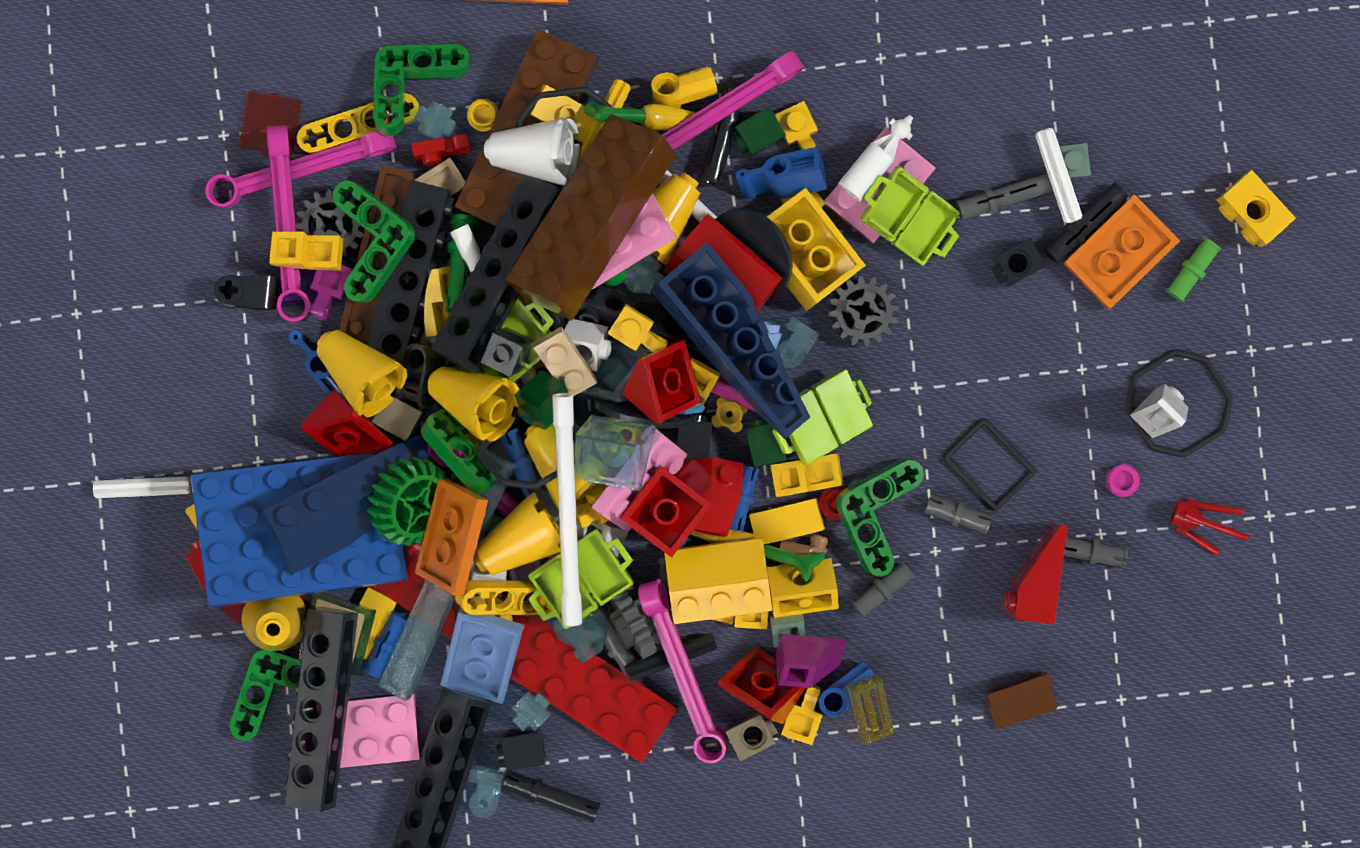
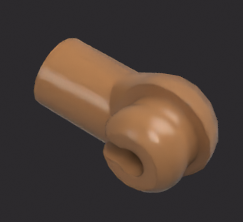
M812 535L810 537V546L783 540L779 549L799 555L819 552L826 554L828 539Z

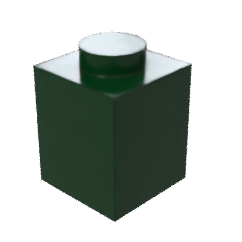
M768 107L737 125L735 128L737 135L733 139L742 154L748 152L750 157L753 158L784 140L786 133L771 108Z
M541 370L514 394L519 407V416L530 425L533 423L546 430L554 423L552 395L568 393L565 383Z
M764 418L751 421L752 428L745 429L753 467L786 461V456L782 453L772 432L774 428Z

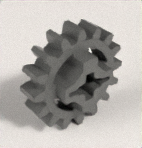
M327 189L326 197L324 198L319 193H314V203L307 200L303 202L308 208L307 211L297 212V215L303 219V223L296 224V229L304 231L307 235H312L311 220L314 217L316 219V230L313 235L341 236L344 239L342 255L348 258L349 252L347 249L350 247L357 251L360 249L356 240L357 238H363V233L360 232V228L363 226L352 219L351 234L347 232L346 221L350 218L349 215L338 207L329 211H324L321 208L328 204H335L333 191ZM353 197L348 200L349 202L357 203V200ZM324 216L332 221L337 219L335 224L338 226V230L342 232V235L330 229L325 232L328 226L321 217Z
M863 276L858 277L856 285L850 279L846 280L847 290L838 287L835 292L839 299H830L829 304L836 307L834 311L828 313V317L836 318L837 320L831 326L832 330L841 328L843 332L839 338L843 340L847 336L852 337V346H855L858 340H862L864 347H868L871 338L877 344L881 343V333L888 336L892 334L888 324L898 323V320L892 317V313L898 311L899 306L891 305L890 302L896 297L895 293L886 295L885 291L888 285L885 283L880 288L877 287L875 277L870 280L869 284L865 283ZM864 290L862 297L856 301L846 300V297L851 293ZM875 295L879 296L882 300L885 312L878 309L874 301ZM865 303L868 305L867 310L872 312L873 316H866L864 320L859 319L860 313L853 308H860ZM842 312L849 314L853 322L852 329L844 322ZM872 322L881 324L877 330L863 333L866 325Z
M626 590L612 598L610 601L615 612L609 614L621 641L625 643L627 648L633 646L642 659L657 652V648L654 645L655 642L651 637L657 631L650 617L643 611L639 599L633 602Z

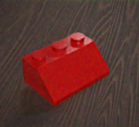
M707 214L674 252L663 272L668 275L708 242L751 294L755 303L753 305L757 313H759L782 280V277L712 216Z

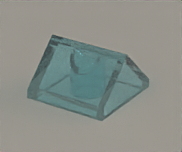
M610 340L612 341V348L609 359L603 360L597 372L592 371L597 378V383L580 393L614 402L630 401L622 392L638 359L653 352L641 346L634 351L622 342Z
M591 415L576 433L575 478L582 481L641 490L656 426Z

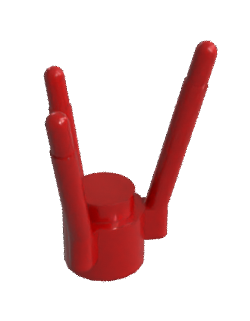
M1187 498L1186 501L1178 500L1171 516L1170 524L1176 526V532L1186 535L1214 555H1219V550L1191 531L1190 528L1197 530L1199 524L1230 536L1245 541L1249 540L1248 534L1203 518V512L1198 510L1203 509L1242 515L1244 510L1241 508L1198 502Z

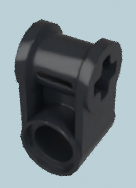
M265 275L223 276L214 285V295L218 301L228 307L277 310L279 277ZM229 283H232L233 287L238 289V294H232L231 299L228 300V297L222 293V290L227 289Z
M411 344L404 350L402 366L407 369V378L401 390L397 387L395 388L396 397L400 401L408 402L411 400L417 402L420 407L425 409L432 408L437 402L430 394L425 392L428 391L430 375L438 368L443 367L446 359L431 349L433 345Z

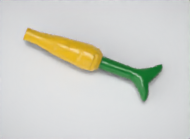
M589 103L584 107L585 113L597 121L606 122L610 114H613L629 122H640L648 130H670L695 114L688 110L661 104H648L642 109L614 108L597 103Z
M732 529L729 530L726 537L692 531L689 534L711 544L759 537L752 533ZM763 540L765 558L795 567L805 582L811 576V569L818 566L825 558L824 552L799 555L765 545Z

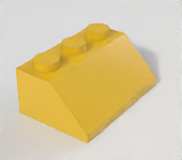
M806 188L767 216L781 230L789 244L793 269L787 287L806 311L866 266Z
M762 537L679 548L672 558L665 553L674 624L773 611Z

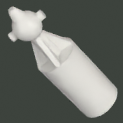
M909 115L904 119H892L889 122L892 126V133L869 144L838 182V185L847 194L859 202L863 200L864 195L878 175L882 176L894 162L899 139L907 138L910 140L913 136L910 133L913 117Z

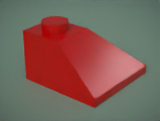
M714 457L685 460L680 470L673 474L712 504L693 531L722 537L728 536L742 494L744 463Z

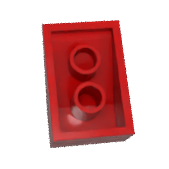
M1051 524L1011 582L1010 590L1004 591L1002 609L1007 610L1006 616L1017 620L1055 624L1068 525Z

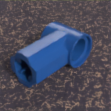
M862 661L829 687L821 690L817 700V707L827 716L838 717L877 687L880 682L867 664ZM831 692L837 693L841 699L840 707L835 711H829L824 705L825 697Z

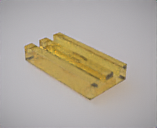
M878 674L872 675V680L870 681L866 679L860 680V685L858 686L854 684L848 685L859 737L864 745L894 733L882 679ZM874 689L875 696L883 725V729L879 730L875 708L873 706L872 697L870 693V690ZM860 694L863 695L871 734L868 731Z

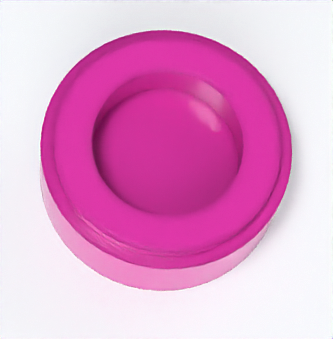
M1119 464L1113 466L1107 472L1105 483L1107 489L1113 495L1127 497L1136 492L1139 487L1140 478L1138 472L1132 466Z

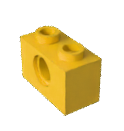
M1252 170L1240 177L1216 199L1221 205L1219 207L1220 212L1229 221L1235 220L1243 229L1241 231L1242 236L1253 246L1256 244L1259 247L1267 245L1296 219ZM1249 203L1256 204L1260 209V216L1257 220L1250 218L1247 214L1246 209Z
M832 558L824 559L818 566L812 568L811 576L807 582L803 580L800 572L791 565L781 564L767 567L774 618L839 609L838 590Z

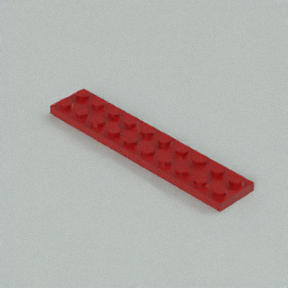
M403 545L408 580L371 587L452 639L460 609L455 595L448 593L416 574L418 558L414 554L410 555L407 552L411 546ZM502 593L501 597L498 598L504 602L507 596ZM512 615L513 622L523 624L524 628L511 678L643 763L678 707L637 680L628 682L620 669L548 622L543 621L539 616Z

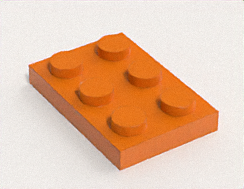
M1134 194L1063 264L1109 310L1180 240Z
M438 479L415 570L416 574L452 595L464 596L483 518L486 514L487 499L450 479Z

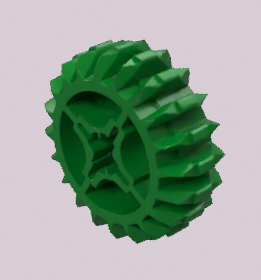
M411 456L408 459L399 458L397 465L388 464V472L386 474L378 473L381 480L378 484L372 485L375 492L367 497L372 505L366 511L372 516L369 522L376 528L375 531L386 540L398 545L410 546L412 542L421 544L438 479L447 478L440 467L427 459Z

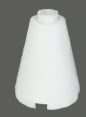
M560 118L494 132L485 142L484 154L492 166L555 184L566 185L579 164L580 144H574L573 134H578V129L574 120Z

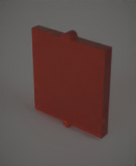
M248 92L239 148L260 151L263 155L267 156L266 126L287 125L289 157H292L302 101L279 97L277 93L267 95Z

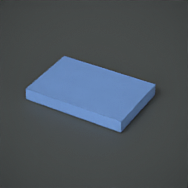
M460 607L440 685L503 704L524 625L493 615L467 614Z

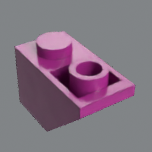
M781 634L775 655L778 685L805 688L814 686L840 666L846 646V639Z

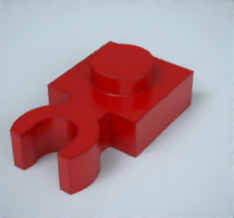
M467 134L458 135L446 140L442 137L411 144L417 164H423L425 167L437 166L443 162L442 160L448 159L451 155L471 153Z

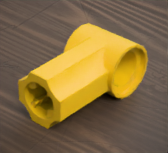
M708 66L677 76L668 72L660 73L654 77L651 83L652 103L681 108L683 104L717 94L714 74Z

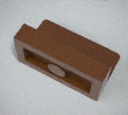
M1044 671L983 692L995 727L1001 729L1056 710L1057 703L1051 689L1054 685L1050 674Z

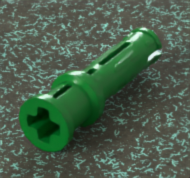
M466 214L453 215L450 218V224L453 226L452 231L468 224L475 238V229L479 227V219ZM453 237L447 246V250L451 254V265L445 311L449 314L453 304L458 300L470 274L469 267L462 258Z

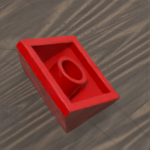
M685 339L678 340L638 359L622 392L628 400L655 424L662 423L701 403Z
M335 389L329 393L301 425V429L336 457L373 454L385 451L393 447L394 444L376 424L372 423L370 418H366L363 414L359 416L347 399Z
M659 465L619 518L672 558L712 504Z
M758 647L753 648L718 682L720 687L770 720L780 724L785 722L805 690V687L778 685L775 658Z

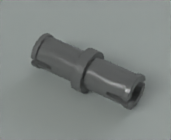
M934 494L930 495L924 512L925 514L950 521L952 526L958 527V525H962L982 532L985 535L993 518L992 514L989 515L966 507L964 502L959 501V504L934 496Z
M1066 536L1064 556L1086 560L1087 564L1091 565L1102 563L1124 568L1126 561H1123V558H1128V548L1100 544V540L1096 539L1084 541Z
M902 561L889 574L881 579L877 577L872 581L874 585L855 600L853 599L851 603L864 618L883 601L889 602L894 598L892 594L911 579L913 580L915 576Z

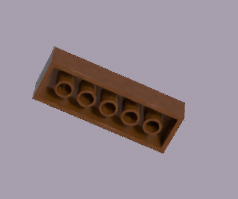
M537 29L486 140L494 132L516 128L517 118L534 96L540 92L543 85H547L555 90L587 87L598 64L597 56ZM584 93L566 96L580 103ZM528 115L522 125L541 123V121ZM483 145L456 202L455 208L461 213L474 216L479 221L496 228L500 217L505 213L514 196L515 189L520 185L525 175L492 166L489 159L485 157Z
M610 114L505 279L521 297L571 321L573 320L677 154L665 138L658 133Z

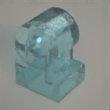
M792 317L785 327L792 334L788 340L783 341L776 349L783 360L782 364L785 368L797 367L804 360L820 335Z
M591 613L582 619V624L571 626L568 629L562 626L558 618L554 621V631L557 637L562 642L571 644L576 649L574 656L582 663L602 651L609 627Z
M479 765L472 766L468 782L477 783V788L469 800V809L475 817L485 819L495 813L500 801L505 770Z

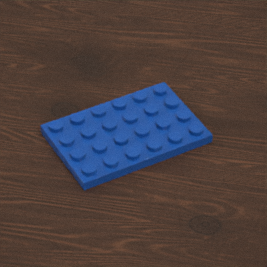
M380 452L191 475L208 608L407 581L408 576L403 545L393 544L375 531L376 528L373 526L363 533L352 545L291 575L260 518L264 509Z

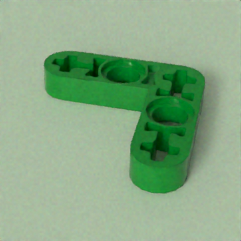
M457 44L385 46L379 49L375 56L373 117L377 131L384 136H394L403 129L405 123V79L462 77L467 74L471 65L467 49ZM420 56H427L432 60L430 65L423 68L415 66L414 61ZM405 57H407V59H408L409 67H405V66H404V64H405L404 58H405ZM437 57L442 59L441 66H438ZM453 57H459L458 65L451 64ZM393 58L392 66L387 67L388 59ZM387 85H394L399 89L391 97L381 94V90ZM386 107L391 108L393 114L390 124H385L384 121L387 118Z
M343 181L333 191L334 203L375 236L344 284L345 293L350 300L367 303L376 297L415 239V231L407 220L362 185L352 181ZM347 190L353 191V197L363 203L358 206L356 203L347 201L348 198L345 192ZM377 206L381 211L380 220L375 224H370L367 219V212L371 207ZM395 228L401 229V234L404 236L402 240L395 239L396 235L393 233ZM383 244H391L390 247L394 248L395 251L393 252L391 249L383 247ZM378 252H383L387 258V263L381 270H376L373 266V257ZM367 270L368 273L376 275V279L369 278L370 275L364 273V271ZM357 282L364 283L363 287L366 289L364 294L358 293Z
M445 408L428 416L421 430L424 440L469 490L476 494L488 493L497 479L478 458L477 448L466 437L471 432ZM452 449L462 451L466 458L456 456Z
M905 458L897 460L843 489L836 497V509L864 570L874 576H885L894 567L893 554L874 510L921 484L924 471L920 463L915 460ZM905 467L913 469V472L909 474L910 480L901 478L894 482L890 477V474L895 478L904 475ZM882 479L887 485V490L882 497L877 498L873 494V485L876 481ZM849 497L858 499L854 507L857 514H865L864 517L857 518L854 510L846 508V505L850 503ZM868 523L872 528V535L867 541H861L858 538V529L861 525ZM873 547V550L876 553V555L882 556L884 558L880 561V568L872 566V563L876 561V558L873 554V551L867 549L864 550L865 548Z
M260 650L254 654L230 721L229 728L234 738L240 741H248L258 735L276 684L296 690L297 683L290 680L288 673L293 665L301 666L299 658L279 651ZM269 655L271 656L270 662L279 666L282 665V659L287 660L286 665L282 669V679L277 677L279 673L277 669L270 668L263 672V666L258 663V660L264 659ZM321 669L320 678L325 680V673ZM251 686H260L264 690L265 698L263 702L254 704L249 701L247 691ZM242 705L251 710H260L259 716L256 713L251 715L249 724L254 726V729L247 731L245 734L241 733L242 727L237 725V722L243 721L248 713V710H241Z

